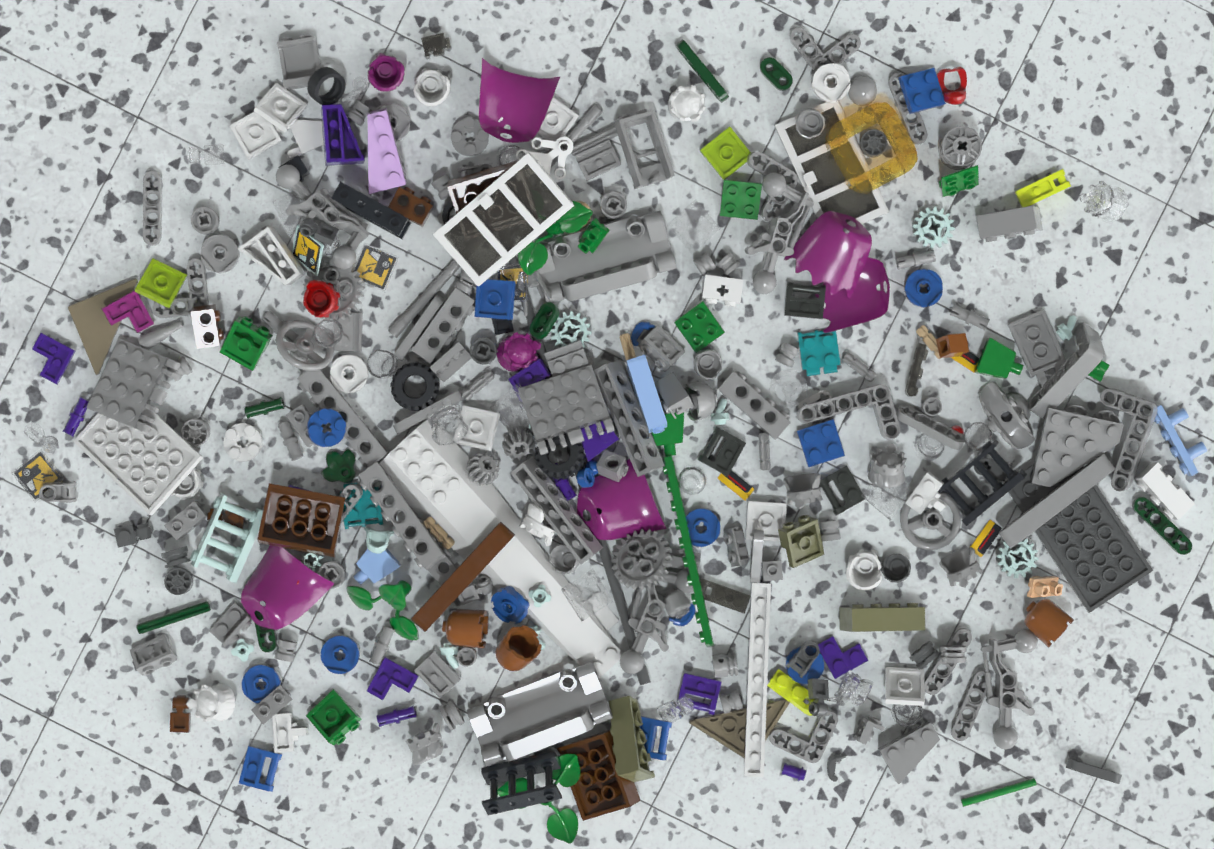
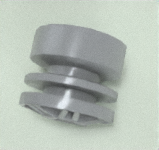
M966 126L955 127L949 130L941 139L938 147L939 158L950 169H965L971 166L980 156L982 141L978 133L972 128ZM959 144H964L965 147L959 151L957 149Z

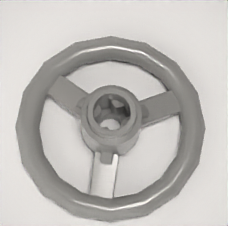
M294 320L285 323L277 331L275 339L277 349L284 360L292 366L305 371H317L325 368L332 361L334 354L332 341L326 332L317 325L307 321ZM293 328L306 329L303 338L297 339L295 343L283 341L284 334L288 330ZM313 333L319 336L325 344L326 355L324 359L313 351L314 345L310 341ZM308 358H310V359H311L313 362H315V363H306V362H307Z
M941 492L939 498L947 503L953 513L951 531L942 524V516L934 507L924 512L921 520L908 524V514L911 507L904 504L900 514L901 528L905 537L914 546L924 550H938L949 545L957 536L961 526V514L956 502L946 493ZM932 516L934 518V522L930 524V522L928 521V517ZM922 527L932 530L937 529L945 538L937 542H924L914 536L911 531Z

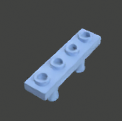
M1157 405L1158 410L1154 422L1156 424L1159 423L1162 428L1160 431L1165 441H1169L1172 455L1179 459L1181 463L1179 467L1184 475L1187 474V476L1197 474L1198 470L1193 463V459L1207 452L1206 446L1203 442H1200L1186 449L1174 429V425L1189 418L1186 410L1182 408L1168 416L1162 405Z

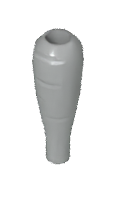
M179 320L174 324L150 331L140 336L139 343L142 348L150 349L182 328L183 325Z

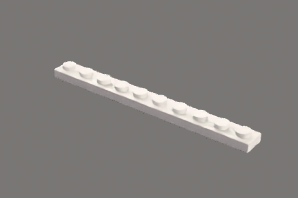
M751 583L744 776L764 777L771 584Z

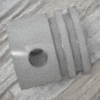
M728 653V655H712L715 678L728 677V674L730 676H733V674L735 676L738 675L735 653L733 655L731 653Z

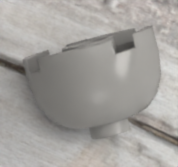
M687 383V387L684 389L694 405V408L689 409L688 417L692 421L707 418L715 409L718 401L717 394L705 383Z

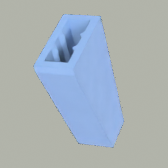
M642 355L626 360L627 371L648 432H653L654 434L661 433L667 427V421L646 356Z

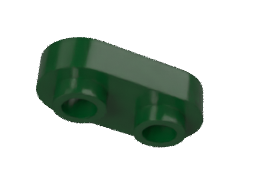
M768 57L761 62L760 72L777 90L786 91L791 87L793 83L791 74L776 59ZM771 65L773 70L767 71L766 66ZM781 78L785 79L786 84L781 85L779 80Z
M552 302L544 303L532 321L529 331L536 339H544L559 316V308Z

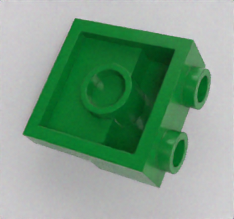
M243 316L234 321L219 353L253 371L273 335L269 333L270 330L264 326L257 327L252 324V319Z
M334 689L306 715L327 742L333 746L343 743L346 739L345 735L349 731H355L360 726L359 722L362 720Z

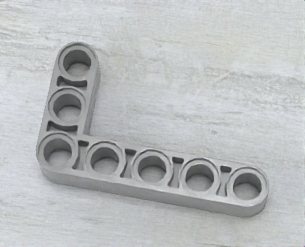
M1084 322L1079 323L1073 331V338L1077 348L1075 353L1028 403V409L1042 419L1046 417L1047 408L1056 409L1104 357L1105 351L1099 333Z
M877 385L805 405L797 411L798 420L802 423H809L873 405L881 436L885 439H895L900 434V426L891 394L885 385ZM878 388L884 392L882 399L876 397L875 392ZM860 393L866 397L864 404H860L857 401V396ZM840 399H845L847 401L848 405L846 409L840 408ZM822 404L829 406V412L826 415L820 410ZM883 407H887L889 410V415L886 418L881 415ZM804 409H808L811 412V417L808 420L802 416ZM889 425L894 428L892 436L886 433V428Z
M1105 389L1100 395V400L1104 405L1134 415L1111 480L1112 488L1121 492L1128 490L1132 486L1158 409L1155 403L1117 389ZM1109 392H1112L1115 396L1112 403L1107 400ZM1128 398L1133 402V406L1130 409L1125 406V401ZM1145 405H1149L1151 408V413L1148 416L1143 413ZM1139 423H1142L1145 427L1142 434L1137 431ZM1133 441L1137 442L1138 444V450L1136 452L1132 451L1130 448V444ZM1126 459L1132 462V467L1129 470L1124 467ZM1120 477L1124 478L1126 482L1123 488L1118 485Z

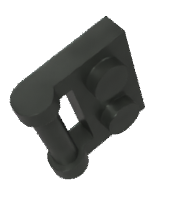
M788 281L784 316L823 319L826 285H800ZM793 292L819 294V299L792 297Z
M715 427L713 431L715 433L703 455L699 456L698 461L728 477L746 442ZM722 436L726 438V441L713 462L709 458Z
M847 466L820 480L819 487H822L834 508L835 516L866 499ZM832 480L845 501V504L842 506L828 484Z

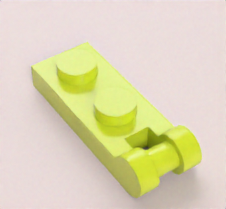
M1059 170L1015 191L1022 208L1029 207L1071 187L1070 182H1067L1064 176V170ZM1054 179H1058L1059 186H1055Z
M780 669L776 670L767 686L803 713L812 716L809 712V705L811 702H814V699H809L808 690ZM804 699L808 700L809 703H808V704H805V703L803 702Z

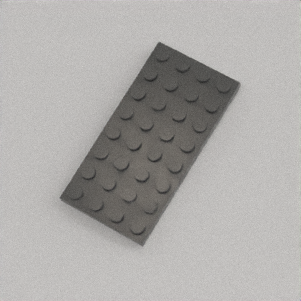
M1034 465L1024 470L1027 474L1026 477L1008 493L1023 514L1083 467L1055 485L1048 487L1031 483ZM1094 485L1034 531L1088 613L1153 571L1097 485Z

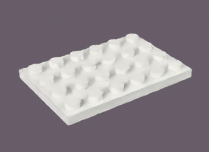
M149 409L146 410L144 415L155 420L154 423L141 421V423L152 427L149 434L98 413L73 442L152 516L203 457L157 413Z

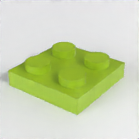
M728 127L700 150L723 181L747 163V157L751 153L731 127Z
M152 258L136 286L135 292L170 309L187 279V275Z

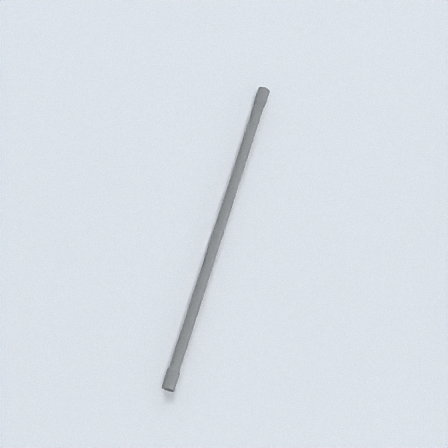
M594 105L567 137L574 143L603 112ZM561 144L560 148L562 150H565L567 148V144ZM558 156L552 160L551 167L558 161ZM536 173L528 178L531 189L540 180ZM483 235L473 238L460 254L467 260L486 238ZM453 260L388 331L397 338L461 266Z

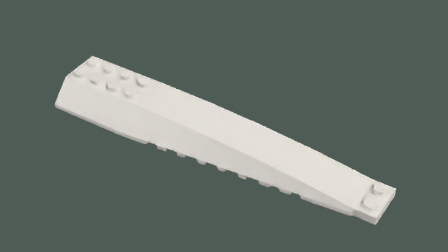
M433 417L428 418L397 445L379 464L417 515L423 521L428 517H432L436 521L435 524H438L448 534L447 537L452 538L455 542L452 548L464 559L476 549L500 522L508 527L515 536L480 574L489 577L497 590L506 586H512L515 591L529 602L530 606L527 617L580 666L593 662L598 677H602L620 660L623 652L614 644L611 636L562 573L555 571L554 566L549 563L548 555L531 533L525 530L526 527L521 528L519 526L522 522L492 483L481 486L478 481L473 483L474 478L468 477L470 472L466 470L470 460L468 455L454 443V440ZM539 585H544L547 594L551 595V600L543 603L541 607H535L534 601L529 597L528 593L530 590L537 589Z

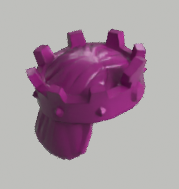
M379 53L376 59L370 62L367 77L371 85L382 92L393 91L403 82L405 68L394 56H386L385 53Z
M516 332L513 335H508L498 344V352L496 353L498 362L508 371L520 372L537 360L536 351L540 349L541 343L538 340L533 341L528 333L523 335Z

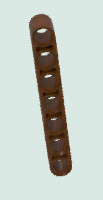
M500 522L414 614L411 620L426 632L515 534Z

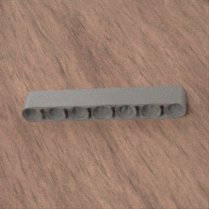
M1103 453L999 532L1000 536L1009 548H1013L1115 470V467Z

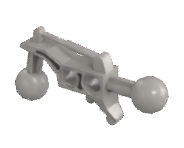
M293 165L281 166L276 172L277 183L282 188H291L304 201L301 204L290 205L286 209V214H295L306 219H313L318 225L324 222L350 234L351 237L347 243L334 250L332 260L337 268H351L356 261L355 250L360 242L369 235L366 231L368 224L360 221L342 204L331 199L327 189L317 190L312 194L299 181L300 173Z
M777 172L770 173L763 179L762 186L764 192L772 197L782 195L793 201L794 204L791 210L783 216L772 217L768 232L761 233L757 241L750 247L745 248V253L749 255L767 252L762 271L756 273L753 278V287L760 294H768L775 289L777 280L773 272L778 256L793 255V248L803 228L802 225L810 208L814 205L812 201L808 200L809 193L799 192L786 185L785 178ZM802 216L801 221L797 225L795 232L787 247L792 227L795 224V222ZM780 222H782L784 225L783 230L781 232L778 230V225ZM775 241L778 242V247L776 250H774L772 247Z
M683 569L678 573L668 571V574H662L664 580L657 579L658 581L676 584V587L684 593L693 592V586H689L687 581V575L690 574L689 569ZM653 582L650 589L647 587L648 602L640 621L636 619L642 597V590L640 588L638 593H636L633 609L628 621L629 626L638 633L631 650H627L620 657V667L628 674H636L643 668L644 658L642 652L648 638L657 642L663 652L669 649L665 636L666 626L659 622L666 604L658 599ZM657 604L660 608L659 613H651L649 606ZM645 621L650 622L652 630L644 631L642 623ZM656 629L661 630V636H659Z
M1029 629L1018 631L1014 638L999 641L989 639V645L981 647L988 696L986 702L1000 708V727L995 730L993 738L995 744L1005 750L1012 748L1018 739L1017 732L1011 727L1012 709H1021L1030 716L1034 715L1035 710L1030 707L1025 699L1024 692L1017 690V673L1008 670L1004 666L999 652L1017 649L1021 653L1032 652L1037 646L1038 639ZM987 652H989V661L995 672V696H993ZM1009 675L1010 681L1004 685L1003 678ZM1008 694L1010 699L1004 704L1002 699L1004 695ZM1017 697L1021 698L1022 703L1017 700Z

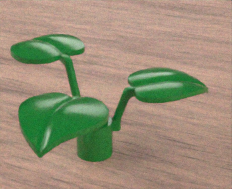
M531 189L538 217L546 220L547 217L538 212L544 207V199L538 191ZM572 201L574 206L546 229L547 235L536 239L535 243L532 241L518 253L519 264L523 271L531 276L546 263L548 251L543 244H538L540 241L552 238L553 235L561 236L564 232H577L588 222L593 211L579 202Z
M400 580L395 585H381L379 587L380 596L375 599L371 598V594L364 588L358 586L346 587L352 602L362 610H371L373 608L372 603H376L381 599L388 602L389 605L397 610L395 613L396 617L390 618L393 630L405 639H419L415 624L407 617L400 616V611L406 607L405 597L412 590L408 582Z
M575 754L559 756L561 769L553 770V780H556L553 784L557 785L559 783L563 787H571L580 778L578 757ZM526 778L516 779V793L527 791ZM508 781L498 789L500 797L508 795ZM553 801L541 803L544 806L548 805L556 812L547 820L548 832L554 838L571 844L578 832V818L574 811L565 808L559 812L552 804Z

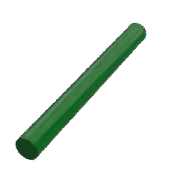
M1035 778L961 799V803L965 807L1033 787L1037 783Z

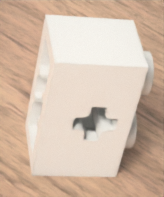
M705 274L702 299H706L705 303L717 304V301L725 302L724 305L736 307V304L741 302L743 280ZM721 286L724 287V290L728 291L723 296H720V292H717V289H720Z

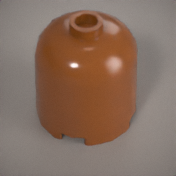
M1042 599L1037 603L1033 601L1026 608L1028 613L1025 616V625L1048 648L1052 645L1050 641L1055 642L1069 625L1066 623L1072 624L1074 621L1071 616L1049 599Z
M456 609L451 611L447 621L444 620L442 624V631L446 632L447 640L457 646L485 648L486 641H483L484 634L488 635L489 617L485 616L487 610Z
M525 625L512 627L497 644L495 654L499 664L509 671L524 669L541 652L542 645L539 644L538 634L532 628Z

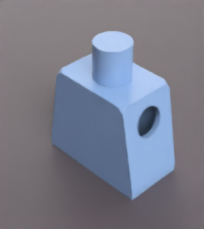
M387 548L379 554L372 553L367 549L356 563L361 570L353 577L359 584L364 583L368 578L373 583H376L397 570L401 563Z

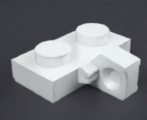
M927 472L905 504L920 515L926 507L930 509L934 507L941 512L947 505V503L939 498L941 494L938 493L944 483L930 472Z
M277 713L272 717L274 753L293 752L294 741L298 740V736L307 735L308 727H297V723H292V713Z

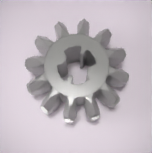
M517 427L516 431L510 430L509 435H504L502 447L506 456H510L512 460L517 457L520 461L521 457L528 458V454H533L535 441L531 432L528 433L526 429L520 431Z
M486 452L475 454L469 460L466 468L470 472L468 477H473V483L478 481L480 486L491 484L499 475L500 468L496 466L498 461L493 460V455L488 457Z

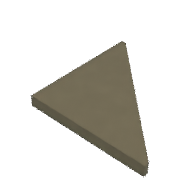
M133 279L68 307L96 375H99L103 363L107 358L113 339L121 324V321L111 326L101 308L132 292L138 283L137 279Z
M786 699L766 704L765 741L790 702ZM747 708L731 711L726 714L721 713L690 720L689 723L745 759Z

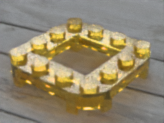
M886 102L871 104L835 123L827 133L825 143L827 150L831 151L844 175L847 187L858 193L868 194L890 181L905 175L915 166L918 160L916 148L899 116ZM879 124L896 157L865 172L848 139Z

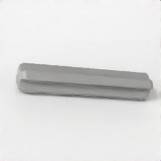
M612 126L574 144L571 154L575 156L618 136L616 128Z

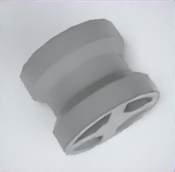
M707 252L703 253L701 258L693 260L702 276L707 274V271L716 268Z
M730 252L717 266L722 268L724 274L728 276L741 263L735 261Z

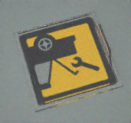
M364 243L354 265L355 271L360 273L358 278L364 280L363 284L385 292L399 257Z
M520 264L502 266L496 272V275L492 277V280L516 281L514 302H528V275L523 271Z
M42 449L12 472V475L35 503L41 499L39 491L44 483L62 482L65 479ZM49 487L43 489V494L46 495L52 489Z

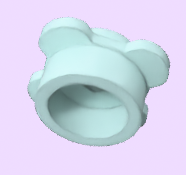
M539 585L537 589L530 590L528 593L529 597L533 599L535 607H541L543 603L551 600V595L547 594L544 585Z
M239 639L231 653L245 662L248 660L250 653L254 651V646L246 643L244 639Z

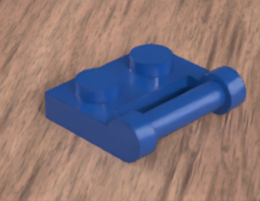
M641 716L643 725L640 726V729L646 735L647 742H645L644 747L647 754L650 753V757L653 759L666 760L669 728H672V722ZM657 726H661L662 729L657 753L653 752Z
M248 746L239 784L273 792V781L282 754ZM266 757L272 758L266 782L261 783L260 779Z

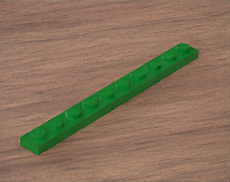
M672 456L664 457L665 466L663 471L664 475L668 474L669 482H666L668 493L673 495V500L670 501L673 512L676 511L677 519H674L676 530H680L682 536L678 538L681 549L684 548L686 554L682 558L685 568L688 567L690 573L687 575V581L689 586H693L694 591L691 594L693 605H697L698 609L695 617L697 624L701 623L702 631H699L701 643L705 642V645L709 647L714 645L674 460Z

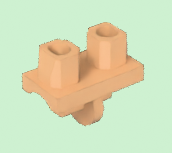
M1033 576L1028 583L1030 590L1027 596L1030 598L1060 596L1063 585L1058 583L1059 577Z

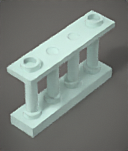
M221 493L220 497L217 496L213 503L215 509L197 550L194 549L190 560L193 567L196 568L199 562L224 571L229 581L237 583L260 529L263 510L256 507L255 511L250 512L226 502L227 496ZM222 509L247 518L250 522L248 528L243 530L219 520ZM214 527L240 536L242 539L240 547H234L212 538L211 534ZM207 544L233 554V557H235L233 563L227 565L203 555Z

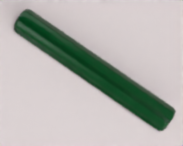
M206 601L137 624V631L139 634H143L209 612L211 610L210 604Z

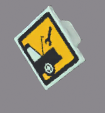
M298 224L292 254L297 261L318 276L324 245L320 241L313 239L315 234L309 237L301 235L300 225Z

